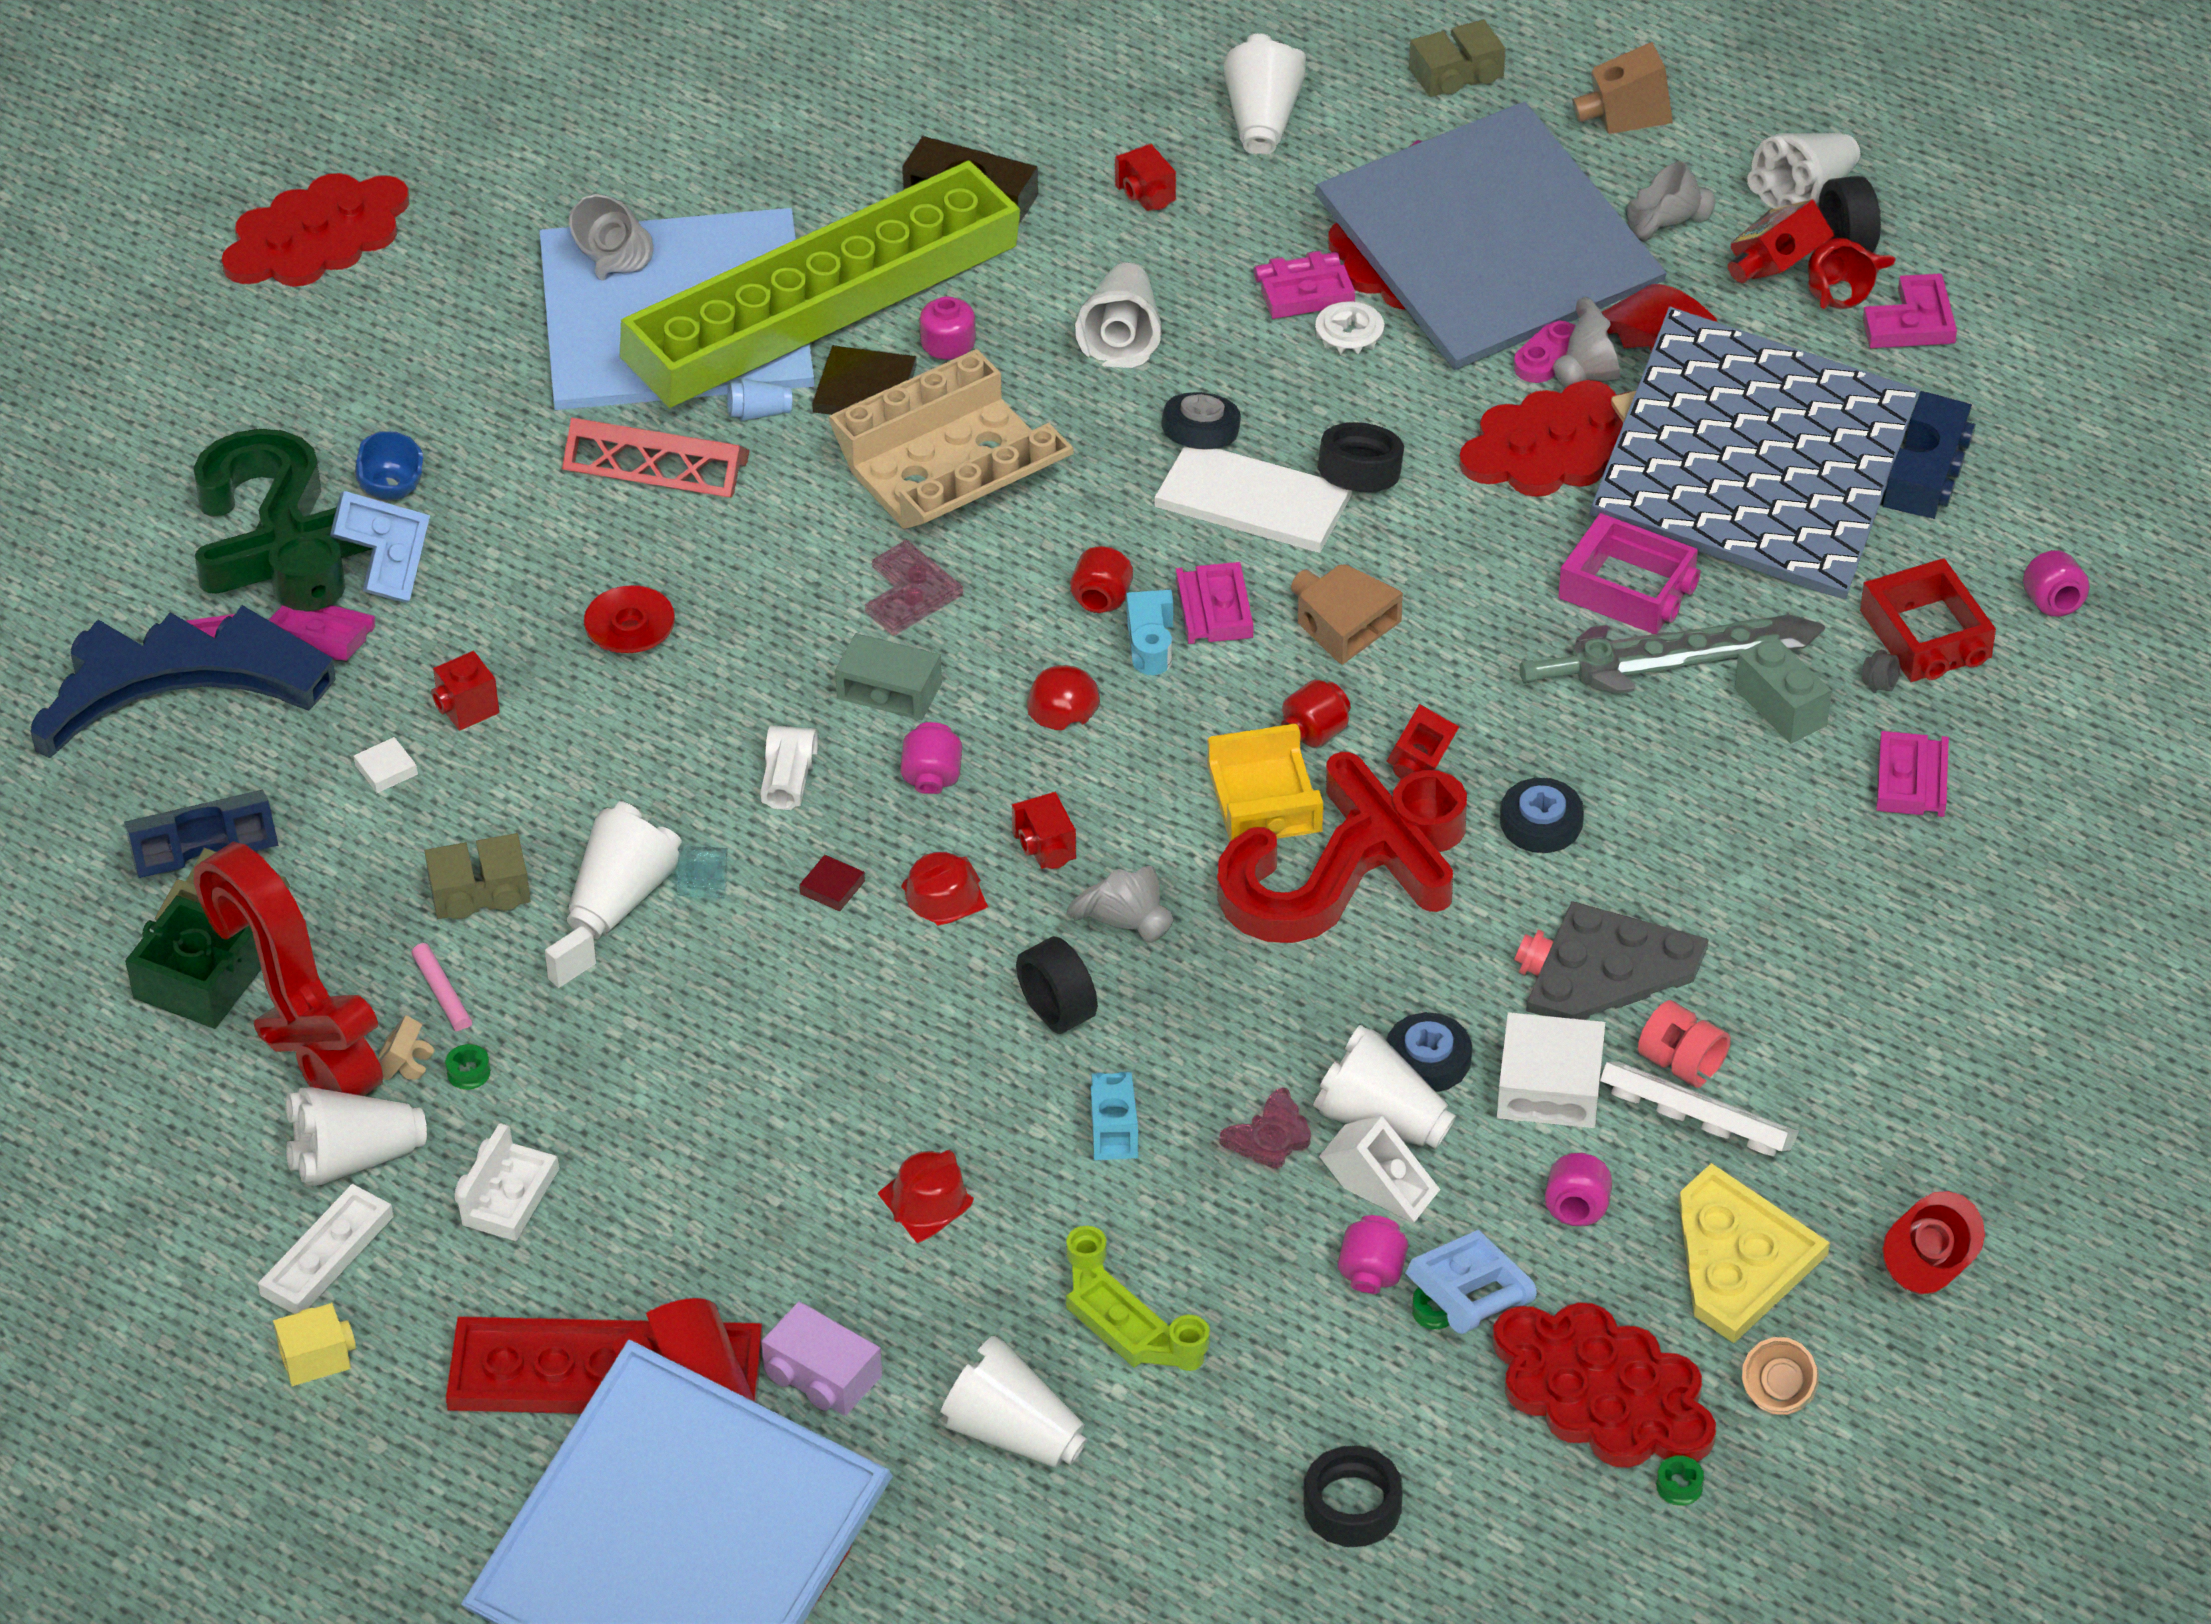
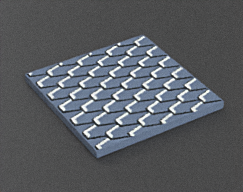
M1669 307L1591 505L1589 515L1597 517L1602 513L1698 549V552L1823 594L1846 599L1920 389Z

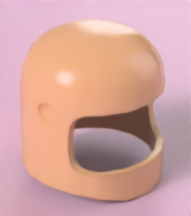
M1772 1337L1759 1342L1748 1353L1743 1364L1742 1381L1747 1394L1761 1409L1772 1414L1789 1415L1802 1410L1812 1401L1819 1386V1371L1812 1354L1801 1343L1790 1338ZM1772 1397H1774V1398H1776V1399H1780V1400H1786V1401H1776V1400L1773 1399Z

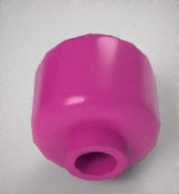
M944 296L930 301L923 307L919 318L920 341L923 349L929 355L938 359L952 360L969 353L973 349L976 340V322L973 309L967 302L955 297Z
M2050 550L2039 554L2029 563L2023 576L2025 592L2042 613L2051 617L2065 616L2075 612L2088 597L2090 589L2088 576L2070 554L2061 550Z
M926 722L918 725L916 729L905 735L902 744L900 773L907 783L914 785L916 791L924 794H939L942 792L943 787L954 785L958 781L961 771L963 748L961 740L947 725L936 722Z
M1570 1153L1560 1157L1552 1165L1545 1189L1547 1209L1554 1218L1567 1225L1588 1226L1598 1222L1605 1215L1610 1202L1613 1185L1611 1172L1603 1161L1590 1154Z
M1367 1215L1362 1217L1360 1221L1352 1223L1347 1227L1337 1266L1341 1274L1351 1281L1350 1285L1354 1290L1377 1294L1380 1292L1381 1287H1392L1399 1282L1407 1255L1408 1241L1405 1235L1399 1231L1400 1227L1395 1221L1382 1216Z

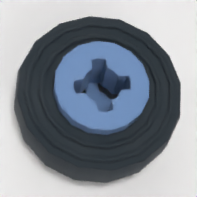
M1531 778L1520 781L1508 789L1501 801L1500 826L1506 838L1514 845L1530 852L1551 853L1565 849L1576 841L1583 828L1584 806L1578 793L1566 783L1552 778Z
M1429 1012L1409 1015L1397 1022L1387 1035L1386 1041L1435 1092L1448 1090L1463 1080L1470 1069L1472 1042L1468 1032L1458 1021L1448 1016Z

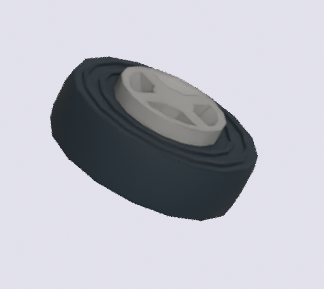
M1189 392L1173 396L1166 402L1162 414V429L1165 435L1175 443L1189 448L1218 449L1228 446L1237 439L1240 429L1241 414L1238 407L1230 400L1216 394Z

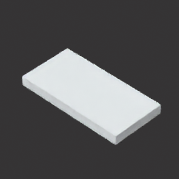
M1184 446L1155 495V507L1320 553L1350 500L1352 490L1335 486L1322 477L1228 451L1196 449Z

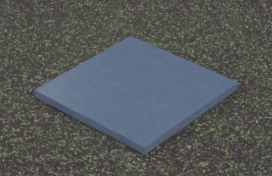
M1525 101L1316 184L1315 195L1454 370L1528 340L1548 324L1556 321L1571 322L1578 319L1579 316L1575 307L1576 301L1584 296L1591 298L1595 305L1602 309L1633 295L1651 284H1659L1665 281L1667 274Z

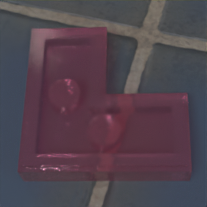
M906 539L872 559V568L894 587L866 603L865 612L892 636H895L963 595V586Z

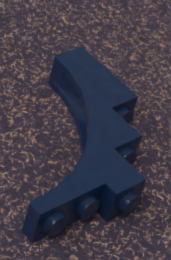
M243 605L233 617L227 616L220 623L215 638L170 612L161 624L156 623L148 630L143 640V646L97 619L88 631H82L72 644L70 654L75 674L71 673L65 678L60 686L58 697L49 708H42L37 713L31 724L30 732L35 751L51 758L76 734L115 709L137 699L166 691L199 687L243 689L278 698L286 703L310 711L336 680L334 662L332 657Z

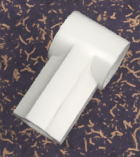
M770 725L766 740V770L761 788L762 803L767 804L773 809L785 810L801 806L808 770H814V767H812V754L817 755L818 751L817 729Z

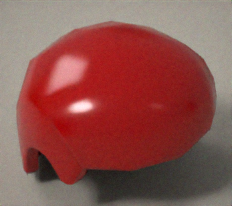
M1069 665L1052 666L1041 671L1035 678L1027 699L1028 715L1038 725L1054 730H1065L1073 722H1080L1081 725L1087 723L1100 705L1097 683L1088 672Z

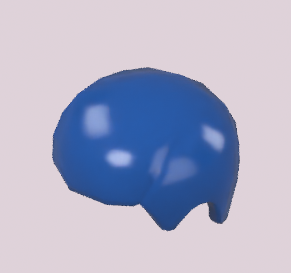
M379 431L366 437L360 444L355 466L356 481L370 496L381 500L402 499L415 490L419 484L423 465L422 450L412 438L396 431ZM386 478L396 480L398 485H389Z

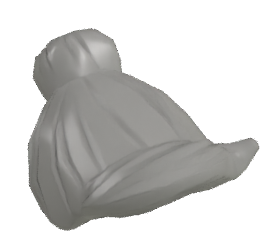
M1681 161L1672 163L1654 177L1648 188L1638 190L1637 198L1628 203L1626 208L1628 226L1639 240L1645 242L1653 237L1658 228L1680 224L1689 218L1696 222H1704L1710 218L1711 212L1715 207V195L1707 188L1698 187L1695 175L1686 163Z
M594 194L583 197L572 208L569 217L572 237L579 249L596 262L595 271L600 280H606V275L609 272L629 273L639 271L649 263L654 250L652 237L640 225L633 212L622 201L607 195Z
M1584 296L1576 301L1575 307L1580 319L1569 339L1567 355L1558 358L1553 365L1556 378L1565 387L1587 379L1594 381L1620 379V369L1614 351V344L1609 340L1607 333L1608 328L1611 326L1610 321L1603 316L1591 298Z
M1153 866L1142 867L1135 873L1121 869L1114 870L1106 879L1079 894L1070 903L1066 912L1074 921L1089 916L1116 928L1137 929L1141 938L1145 942L1150 943L1161 938L1170 929L1174 921L1172 913L1160 905V885Z

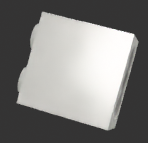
M1508 1012L1499 1082L1497 1118L1595 1128L1605 1022Z

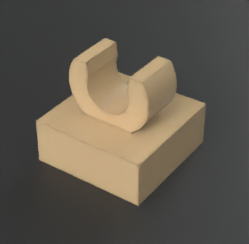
M407 1015L403 1017L386 1037L377 1057L382 1068L383 1079L390 1080L398 1070L406 1079H419L425 1073L426 1068L415 1062L413 1057L428 1060L434 1053L435 1049L429 1043L423 1040H416L423 1024Z

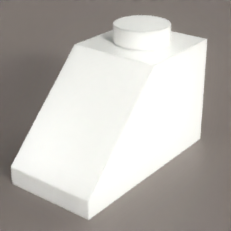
M1383 1115L1345 1124L1319 1156L1344 1189L1412 1223L1417 1220L1440 1191L1439 1187Z

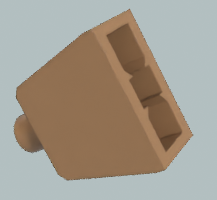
M1653 42L1594 67L1591 71L1594 92L1572 99L1574 112L1579 122L1600 116L1608 134L1673 123L1666 68Z
M1347 564L1338 565L1321 578L1308 569H1304L1292 581L1291 591L1299 596L1298 624L1342 665L1402 621L1403 592Z

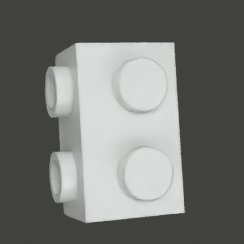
M500 1123L491 1138H486L480 1145L477 1161L469 1174H464L457 1183L455 1202L459 1205L462 1225L517 1241L560 1169L558 1157L514 1144L510 1126Z

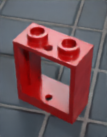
M1945 558L1863 583L1860 612L1889 653L1898 657L1900 668L1910 683L1924 678L1935 680L1942 677L1947 671L1966 665L1971 668L1977 667L1987 659L1992 658L1996 628ZM1943 600L1964 630L1919 643L1899 613Z

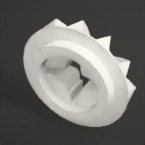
M1359 302L1332 304L1319 313L1315 323L1316 338L1323 340L1326 349L1336 346L1340 355L1346 348L1352 349L1359 355L1362 347L1374 349L1376 341L1383 339L1384 321L1382 316L1371 306ZM1352 321H1355L1356 329H1353L1351 333L1343 332V329H1346L1348 325H1351Z

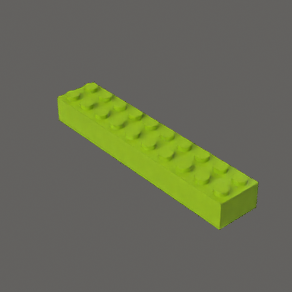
M966 161L622 318L620 324V358L669 408H672L1016 247L1020 208L971 161Z

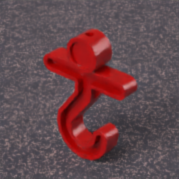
M1351 752L1335 753L1329 757L1326 763V793L1346 820L1336 827L1304 886L1290 892H1275L1266 889L1260 884L1261 880L1272 874L1277 868V837L1273 831L1265 827L1250 828L1231 840L1218 860L1217 899L1226 919L1242 933L1266 942L1296 943L1320 936L1338 923L1364 874L1383 864L1418 906L1429 912H1439L1450 906L1453 896V870L1439 852L1450 850L1459 844L1466 833L1467 792L1463 784L1451 774L1439 770H1421L1410 773L1401 779L1394 788L1392 796L1359 756Z
M231 842L195 866L193 882L197 896L211 926L218 935L224 939H229L249 925L252 929L266 990L275 1006L254 1020V1027L258 1036L275 1052L296 1051L298 1066L306 1082L312 1088L365 1096L383 1084L384 1076L379 1060L364 1038L365 1035L378 1027L375 1012L368 1002L359 995L329 996L317 973L305 919L293 895L275 870L262 856L250 847L237 842Z

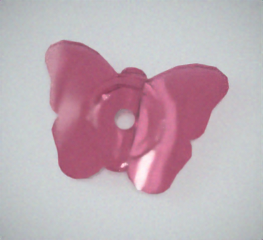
M1282 1087L1276 1089L1267 1099L1263 1117L1256 1115L1252 1118V1124L1233 1125L1221 1130L1219 1143L1222 1147L1233 1150L1244 1157H1252L1256 1163L1277 1169L1285 1164L1286 1156L1290 1155L1292 1150L1299 1151L1309 1147L1311 1143V1130L1307 1125L1305 1117L1299 1115V1107L1291 1099L1289 1090Z

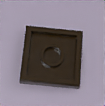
M832 345L812 403L813 413L832 415L913 378L917 366L916 356Z

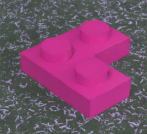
M1942 273L1899 276L1898 291L1901 305L1864 307L1863 323L1870 348L1955 344L1957 328Z

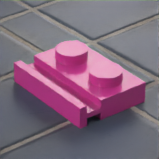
M1240 562L1196 566V571L1183 572V568H1176V585L1188 644H1195V639L1208 638V642L1253 638V620Z
M282 605L268 619L332 657L333 660L342 659L347 661L366 641V634L372 632L375 628L374 615L334 605L308 612L293 610Z
M1881 731L1876 811L1923 815L1924 810L1938 811L1939 817H1945L1949 737L1942 736L1941 741L1928 740V735Z

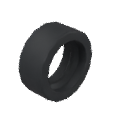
M1858 175L1829 179L1823 184L1818 208L1834 233V236L1830 239L1846 238L1859 243L1866 250L1874 252L1880 240L1881 215L1877 195L1872 184L1866 177Z
M1346 422L1333 425L1324 431L1321 438L1317 468L1321 476L1329 483L1346 490L1377 492L1389 489L1398 483L1402 468L1404 444L1395 433L1378 425L1363 422Z
M1052 936L1018 954L1016 970L1022 992L1029 1006L1053 1032L1062 1034L1096 1015L1098 1002L1092 978L1082 959L1064 939Z
M1340 1446L1322 1453L1310 1464L1304 1478V1517L1311 1529L1324 1540L1343 1547H1366L1382 1541L1396 1528L1402 1514L1403 1489L1402 1477L1393 1461L1379 1451L1367 1447ZM1360 1478L1370 1481L1383 1491L1384 1501L1376 1509L1366 1513L1347 1514L1334 1510L1322 1499V1492L1327 1485L1339 1479Z

